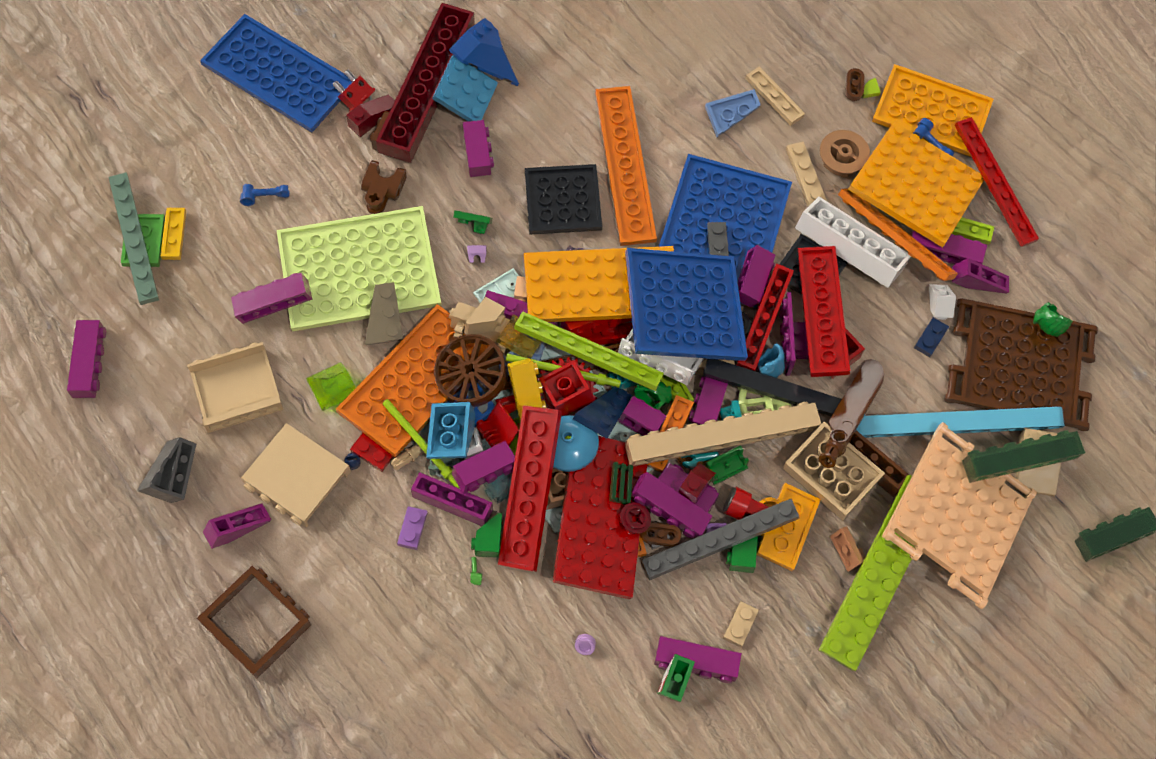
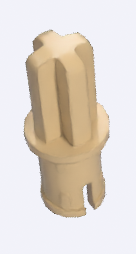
M416 444L409 449L406 448L404 453L391 461V464L395 470H398L411 461L415 462V459L425 452Z

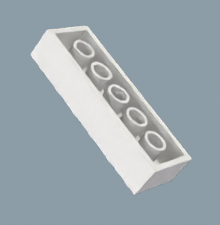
M818 197L802 213L795 229L813 239L819 245L835 246L837 256L887 288L900 275L911 258L908 252L821 197Z

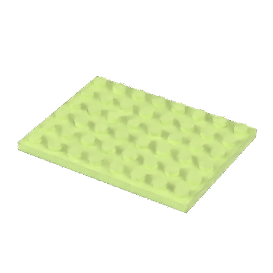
M423 206L277 230L283 278L302 272L309 281L313 299L288 308L292 332L368 319L370 317L374 288L377 284L394 282L399 313L431 308L437 304L442 306Z

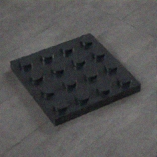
M596 164L525 168L529 235L602 231Z

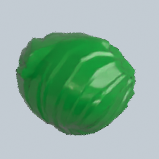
M1049 302L1035 311L1033 320L1034 325L1038 324L1047 335L1059 337L1065 333L1073 322L1071 319L1060 315L1057 312V307Z
M662 381L656 391L640 384L634 390L636 398L643 400L654 409L661 408L672 399L671 386H666Z

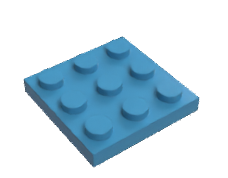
M453 55L432 99L468 122L482 120L498 82L472 65L460 62Z

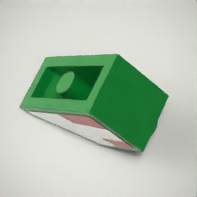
M675 654L663 675L657 694L673 701L681 702L695 661Z

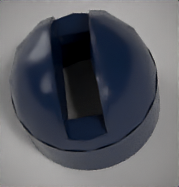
M349 453L345 457L344 462L349 465L350 470H355L360 466L361 460L356 453Z

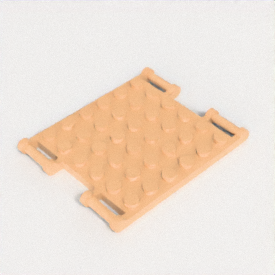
M942 422L931 438L882 537L903 549L914 561H917L922 553L930 557L952 574L948 581V586L952 589L956 588L974 601L978 608L983 609L988 603L989 594L1037 491L1033 488H1028L1013 477L1006 468L999 473L998 477H995L968 457L975 445L971 442L967 443L948 429V425ZM942 435H945L947 438H949L958 446H960L962 448V451H960L958 448H956L947 440H945L942 437ZM1005 481L1025 494L1024 497L1006 485ZM899 536H901L902 538H904L906 541H908V542H909L910 544H912L914 547H912L911 545H909L907 542H905V541H904L903 539H901ZM960 580L964 582L966 585H968L970 588L961 583Z

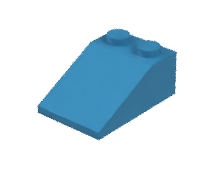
M470 402L432 404L427 459L467 457L475 424V411Z

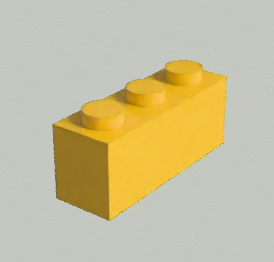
M530 358L508 363L518 416L521 421L523 405L546 408L545 401H541L540 393H543L540 381L537 382L536 377L539 374L538 366Z

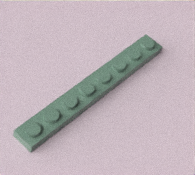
M127 172L110 176L109 182L139 303L144 305L158 301L159 296Z

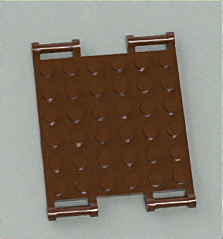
M964 298L958 299L957 321L953 334L955 336H967L964 366L949 365V383L944 401L946 403H958L986 410L1062 407L1064 426L1077 428L1080 431H1089L1090 423H1088L1092 394L1079 390L1081 360L1086 363L1095 362V335L1098 333V327L1073 321L1065 333L1059 337L1047 335L1038 324L1034 325L1035 313ZM966 308L971 309L969 328L963 327ZM1084 332L1088 334L1086 352L1082 351ZM957 374L963 375L960 395L955 394ZM1078 399L1082 401L1080 420H1076Z

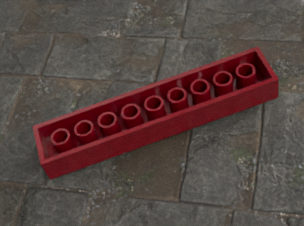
M441 3L376 139L378 153L412 163L439 104L432 97L451 56H453L449 49L468 29L475 25L474 12Z

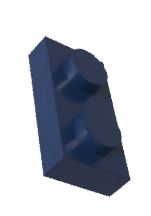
M933 317L914 346V349L930 358L949 326Z

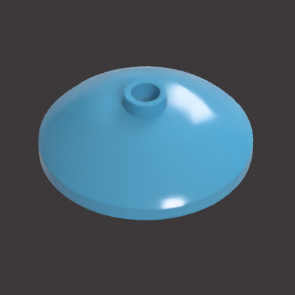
M573 415L561 416L553 468L560 471L570 472L586 467L593 461L599 448L598 434L573 420ZM566 436H571L570 439H565Z

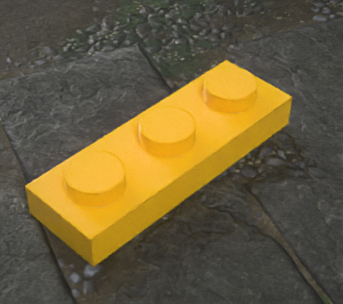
M166 208L161 248L162 260H181L187 213L185 208Z

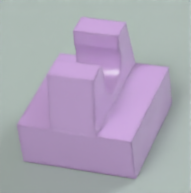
M468 245L469 262H474V256L479 255L481 263H485L487 245Z

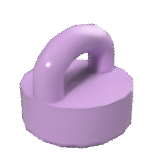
M589 634L579 635L575 642L576 651L582 655H590L594 652L596 641L593 636Z

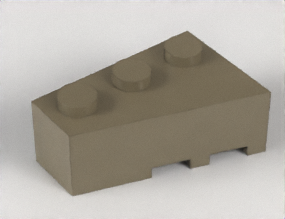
M394 282L375 285L365 341L366 346L403 340Z

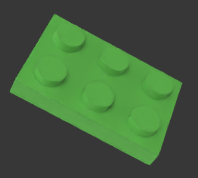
M138 214L151 267H160L165 215ZM123 239L120 263L122 267H130Z

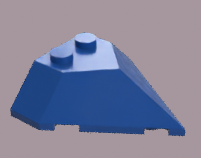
M486 18L468 29L449 49L460 62L466 65L471 63L478 66V70L501 80L503 78L511 80V84L519 85L504 51L498 30Z

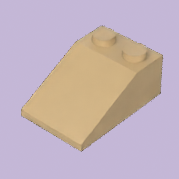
M1024 428L1018 436L1016 479L1028 488L1036 490L1037 494L1055 496L1063 456L1064 434Z

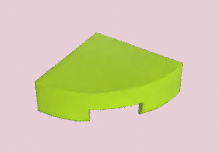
M876 78L869 80L865 84L863 98L880 96L881 91Z

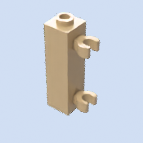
M459 301L456 308L452 307L449 318L451 319L450 327L455 328L454 338L463 335L466 321L476 310V307ZM505 318L503 324L497 326L493 332L475 335L487 337L493 342L498 343L500 349L505 353L507 347L513 349L517 345L521 332L514 329L515 321Z

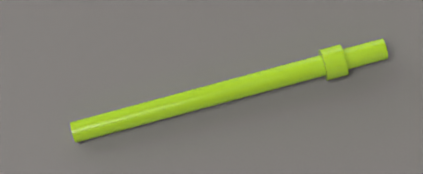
M509 353L506 356V361L508 362L528 359ZM531 359L533 363H537L538 369L552 372L561 367ZM580 371L585 380L596 382L597 385L604 386L606 384L620 387L621 380L606 377L605 374L601 373L597 375Z
M386 399L382 403L383 406L427 455L428 444L390 400ZM431 459L441 471L440 474L446 480L448 479L454 487L460 489L452 476L453 469L447 466L441 459Z

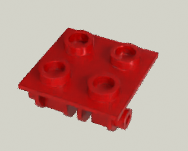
M500 401L497 402L486 421L481 419L476 423L477 429L483 434V438L486 439L490 447L504 441L510 446L519 433L518 426Z

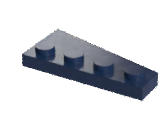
M614 387L578 411L573 420L608 439L632 395L628 394L624 389Z

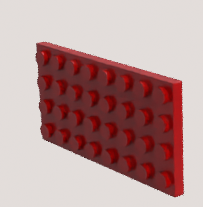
M598 436L599 448L593 461L580 470L567 473L553 583L632 599L640 534H632V532L625 530L623 524L620 523L621 518L619 515L626 504L610 501L612 464L618 462L620 465L624 463L626 466H629L625 449L626 442ZM647 464L633 466L632 490L639 477L647 472ZM619 469L617 474L616 498H618L619 495ZM625 471V483H624V497H623V499H625V487H626V473H627V471ZM631 496V503H633L635 501L634 498ZM639 514L632 516L631 523L637 521Z

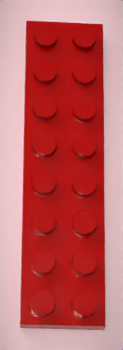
M836 247L798 248L810 376L850 375Z
M523 405L498 565L537 572L562 415L560 410Z

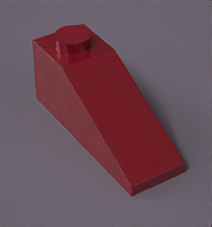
M388 94L358 105L346 115L348 127L361 138L377 125L379 117H382L385 111L390 112L395 100Z

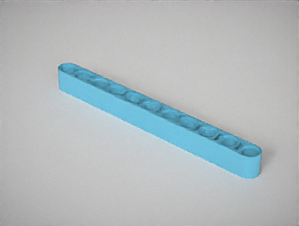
M1062 407L871 415L863 417L857 431L865 438L934 435L937 427L942 422L948 425V429L955 434L1022 431L1024 428L1035 430L1058 429L1065 426Z

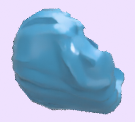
M776 343L773 348H768L762 354L756 367L757 372L775 378L784 372L785 359L782 346Z

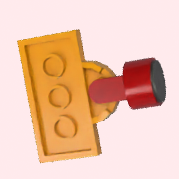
M787 483L782 485L777 499L768 497L759 502L752 499V493L737 486L733 488L726 499L723 511L724 514L737 520L742 519L744 514L750 516L792 499L800 519L761 534L762 539L756 555L793 571L821 499Z

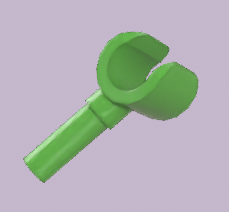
M472 557L471 583L481 585L483 574L477 573L476 557Z

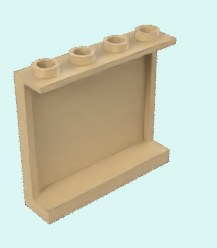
M263 342L252 343L241 349L235 348L224 354H215L208 359L195 360L187 365L202 412V421L208 433L284 410Z
M286 423L241 479L246 490L251 493L254 491L260 495L259 498L266 504L270 502L274 504L275 509L282 515L287 513L291 516L290 519L298 526L302 524L308 527V519L343 476L345 478L348 477L351 470L348 464Z

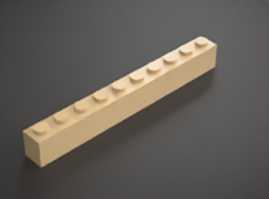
M802 402L795 407L785 405L778 408L779 410L765 409L758 414L749 412L743 414L742 417L735 418L734 416H729L722 421L709 420L702 425L692 423L687 425L686 428L678 429V427H672L665 432L657 430L649 432L645 436L635 434L626 440L625 449L629 465L638 466L816 431L821 425L816 404Z

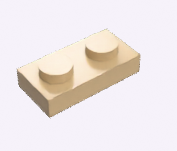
M740 601L723 639L742 648L759 610Z

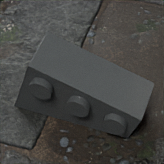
M181 437L167 441L137 491L169 503L184 500L197 444Z

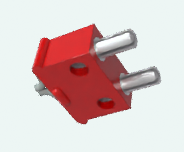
M349 69L344 74L352 83L346 89L338 81L333 83V86L341 93L338 98L350 109L349 111L362 104L368 97L370 98L369 101H371V94L375 92V88H372L361 75L356 78Z

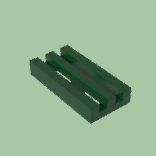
M618 462L612 464L611 502L626 505L631 503L633 465L626 466L624 463L620 465ZM619 469V495L618 498H616L617 474ZM625 471H627V473H626L625 499H623V497H624Z

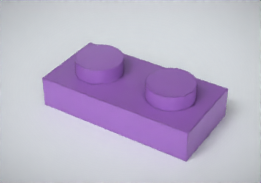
M408 506L397 542L398 546L414 550L418 549L428 514L427 510Z

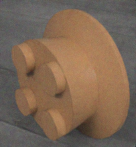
M849 130L833 131L826 135L820 144V157L824 162V167L831 173L843 178H847L849 175L860 171L870 157V149L864 138Z

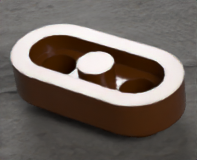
M853 68L848 71L846 76L845 95L851 101H858L864 93V73L860 69Z
M651 523L649 528L641 533V538L647 544L673 547L680 542L681 531L674 525ZM652 532L654 533V536L649 537L647 533ZM673 535L674 539L670 540L667 538V536Z

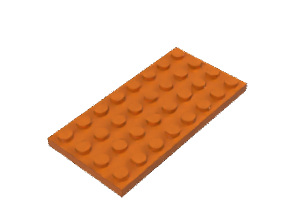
M438 304L336 408V412L395 458L411 442L412 438L382 403L389 399L419 433L430 421L432 404L446 403L448 401L436 384L434 366L440 351L445 345L455 339L453 337L455 328L450 327V313ZM475 343L466 344L470 358ZM481 345L478 357L489 347L488 345ZM460 346L453 352L460 355L463 361H465L462 347ZM459 361L453 362L451 366L458 365ZM448 369L441 370V376L451 373ZM456 379L445 382L443 388L447 390ZM463 384L452 395H454L463 386Z

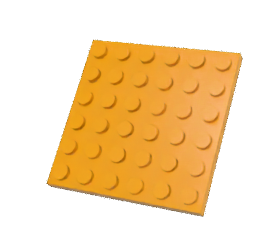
M894 121L848 190L943 248L984 179L978 171L923 138L920 139V136L913 134V132Z

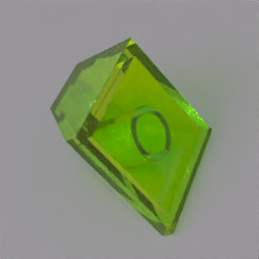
M341 362L306 378L322 411L343 402L355 389L347 369Z

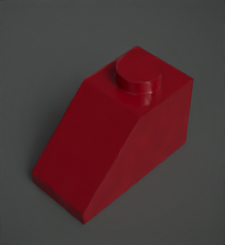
M698 463L680 486L679 493L696 504L716 473Z

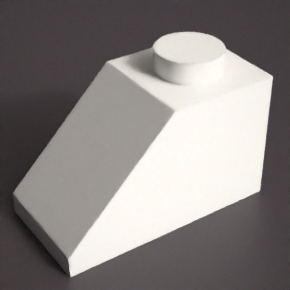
M929 284L930 311L933 316L940 320L953 318L956 301L955 294L948 285Z

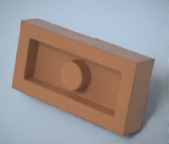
M847 526L830 536L848 572L862 565L866 556L862 548H857Z

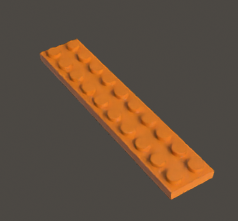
M631 87L595 89L620 246L657 242Z

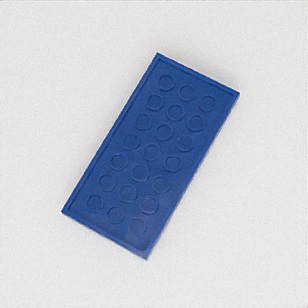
M246 14L200 60L201 65L310 132H313L341 101L338 98L341 93L333 86V83L338 81L344 89L352 83L341 71Z

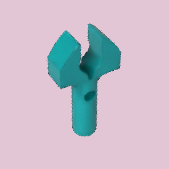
M715 451L684 456L691 457L693 460L685 461L682 465L688 469H694L699 461L712 460L718 457L719 454Z

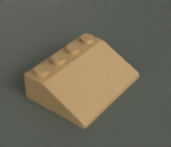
M823 422L786 461L783 470L813 496L821 499L820 502L844 521L885 473L850 443L847 445L846 452L837 457L834 467L826 468L822 466L818 458L820 454L825 452V446L832 431L830 426Z

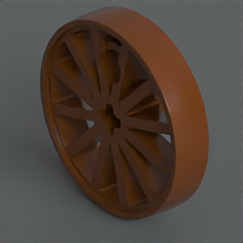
M475 334L464 335L450 341L440 351L434 366V377L440 392L451 403L470 402L472 407H478L492 401L502 391L508 377V363L503 351L491 339ZM475 343L470 358L466 344ZM481 345H488L489 347L478 357ZM462 347L465 361H463L460 355L453 352L456 348ZM496 351L499 354V357L485 361L493 352ZM459 361L458 365L451 366L453 362ZM501 364L500 372L486 370L490 367ZM442 369H448L451 372L441 376ZM488 376L498 378V380L492 386L483 377ZM456 379L447 390L443 388L445 382ZM477 382L482 383L489 391L480 396ZM463 384L460 397L453 396L452 394ZM472 385L475 398L466 399L469 387Z

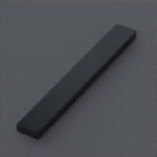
M707 359L703 373L705 377L796 406L802 402H808V404L815 403L818 413L831 417L842 400L835 396L718 359Z

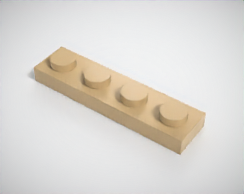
M760 66L746 75L745 79L790 126L804 118L805 113Z
M804 142L787 145L786 151L807 206L809 207L818 197L827 201Z

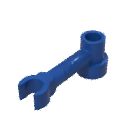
M922 118L913 134L920 136V139L924 137L934 146L953 156L954 152L950 148L943 146L930 134L934 127L933 123L927 118Z
M244 184L240 195V203L244 206H252L255 204L256 196L276 195L287 198L290 191L288 190V185H281L270 189H254L253 185Z

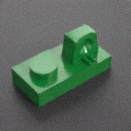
M454 210L453 218H458V222L468 224L469 221H474V232L485 234L488 225L492 224V217Z

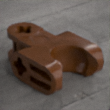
M371 160L361 185V190L367 192L365 201L367 203V211L370 214L382 213L389 198L398 200L407 178L406 169L397 168L392 176L385 178L379 175V162Z

